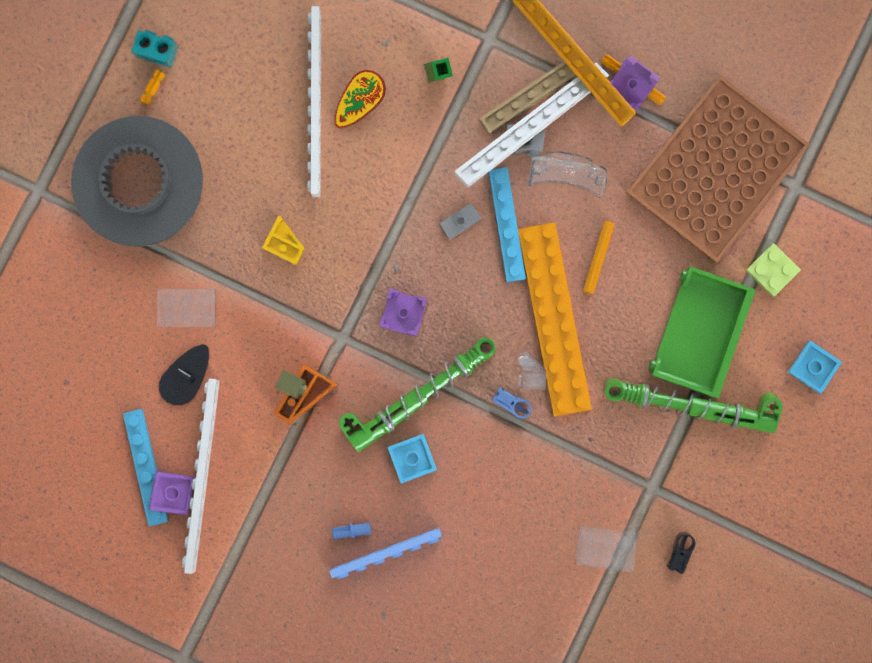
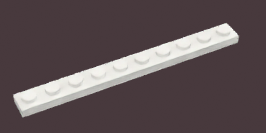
M311 6V13H308V24L311 25V31H308V42L311 43V50H308V61H311V68H308V80H311V87H308V98H311V106H308V117H311V124H308V136H311V143H308V154H311V162H308V173H311V180H308V192H311L313 197H320L321 11L319 6Z
M595 63L597 68L608 79L609 75L597 63ZM578 77L458 168L454 175L467 188L591 93L590 90Z
M209 379L205 383L204 393L207 394L206 401L202 404L204 420H201L199 427L202 436L201 440H198L197 451L200 452L199 459H196L194 467L197 475L192 482V490H195L194 498L190 500L192 514L187 521V528L190 529L189 536H186L185 539L187 554L183 557L182 567L185 568L184 573L188 574L196 572L220 384V380Z

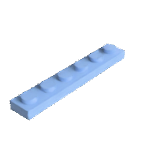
M439 527L333 567L329 572L332 578L342 579L348 576L350 571L360 572L367 569L366 565L381 564L385 562L384 558L392 556L393 559L403 555L402 551L410 549V551L420 549V544L426 542L429 545L440 541L439 537L442 536Z

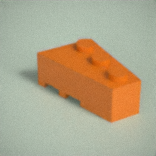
M303 364L296 376L307 381L305 384L307 389L304 395H299L297 399L285 394L273 414L285 422L293 424L339 384Z

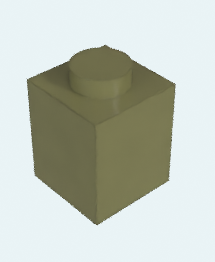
M283 370L274 388L298 399L299 395H304L307 389L305 385L307 381Z

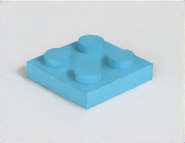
M809 340L787 373L818 394H822L842 361Z
M424 434L387 447L400 483L437 470Z

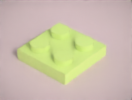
M773 243L745 271L771 297H775L801 269Z

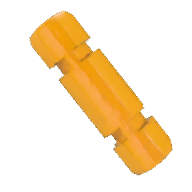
M158 69L154 71L153 78H150L144 90L145 94H142L140 97V102L148 106L161 84L160 81L165 77V74Z

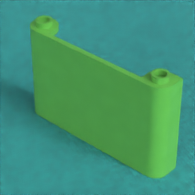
M690 266L687 270H683L680 275L679 281L682 282L655 360H651L648 371H651L650 375L719 399L756 289Z

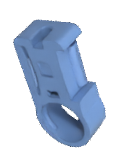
M500 387L493 398V402L519 419L527 418L532 411L530 403L520 397L516 399L514 395L506 390L502 391L504 388ZM517 403H526L529 407V411L520 407L519 405H517ZM514 408L520 410L526 415L519 416L518 414H516Z

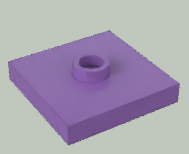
M155 471L148 510L188 515L192 496V482L195 477Z

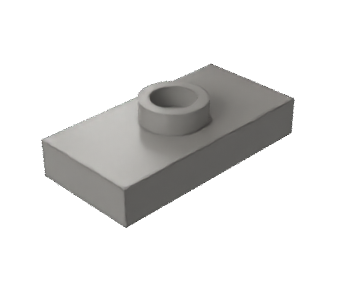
M472 203L439 223L449 240L479 222L482 218Z

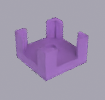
M630 55L610 82L636 111L661 77Z
M389 289L385 311L379 326L417 337L427 298L414 297Z

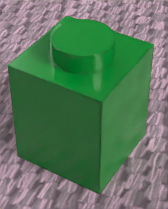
M449 58L424 64L428 83L453 76Z

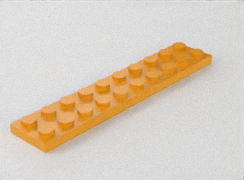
M553 222L518 229L553 417L592 410L556 224Z

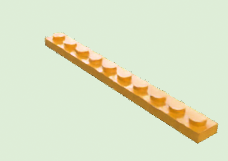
M512 0L620 126H624L637 112L539 0Z

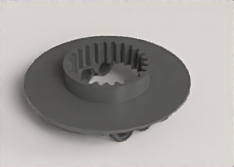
M147 116L124 117L105 124L85 141L75 159L72 170V194L75 205L84 221L102 237L126 246L153 245L169 239L178 233L195 214L203 187L202 167L198 154L191 142L171 124ZM134 151L137 154H140V152L144 155L148 154L162 167L160 171L164 175L161 179L165 183L160 184L163 190L157 191L159 197H153V203L146 202V207L139 205V208L135 206L130 208L114 198L110 181L112 175L110 169L115 168L114 162L119 163V157L125 158V153L132 155Z

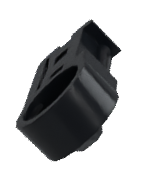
M682 532L676 536L673 546L674 550L669 561L670 565L667 564L669 570H676L680 574L685 572L696 544L691 534ZM689 536L692 539V544L688 549H684L685 542ZM683 537V539H682V541H681V545H680V547H679L678 542H679L680 538Z

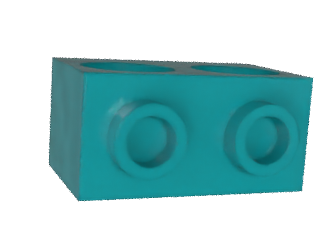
M138 30L131 52L137 58L171 68L178 46L174 39L169 36L163 35V37H159L152 31L145 30V32ZM145 42H150L147 48H143ZM168 47L166 53H160L162 48Z

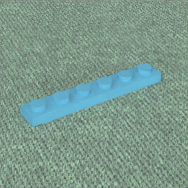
M508 167L493 169L489 171L506 282L525 280Z
M139 409L123 413L148 526L168 522L167 512L148 510L155 471L158 470L144 410Z

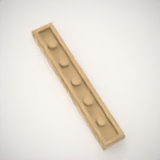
M563 61L480 117L479 121L488 134L491 135L577 75Z

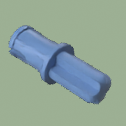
M370 522L354 525L350 523L347 526L332 528L334 539L354 538V536L371 534Z

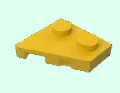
M278 215L262 249L297 266L305 248L282 217Z

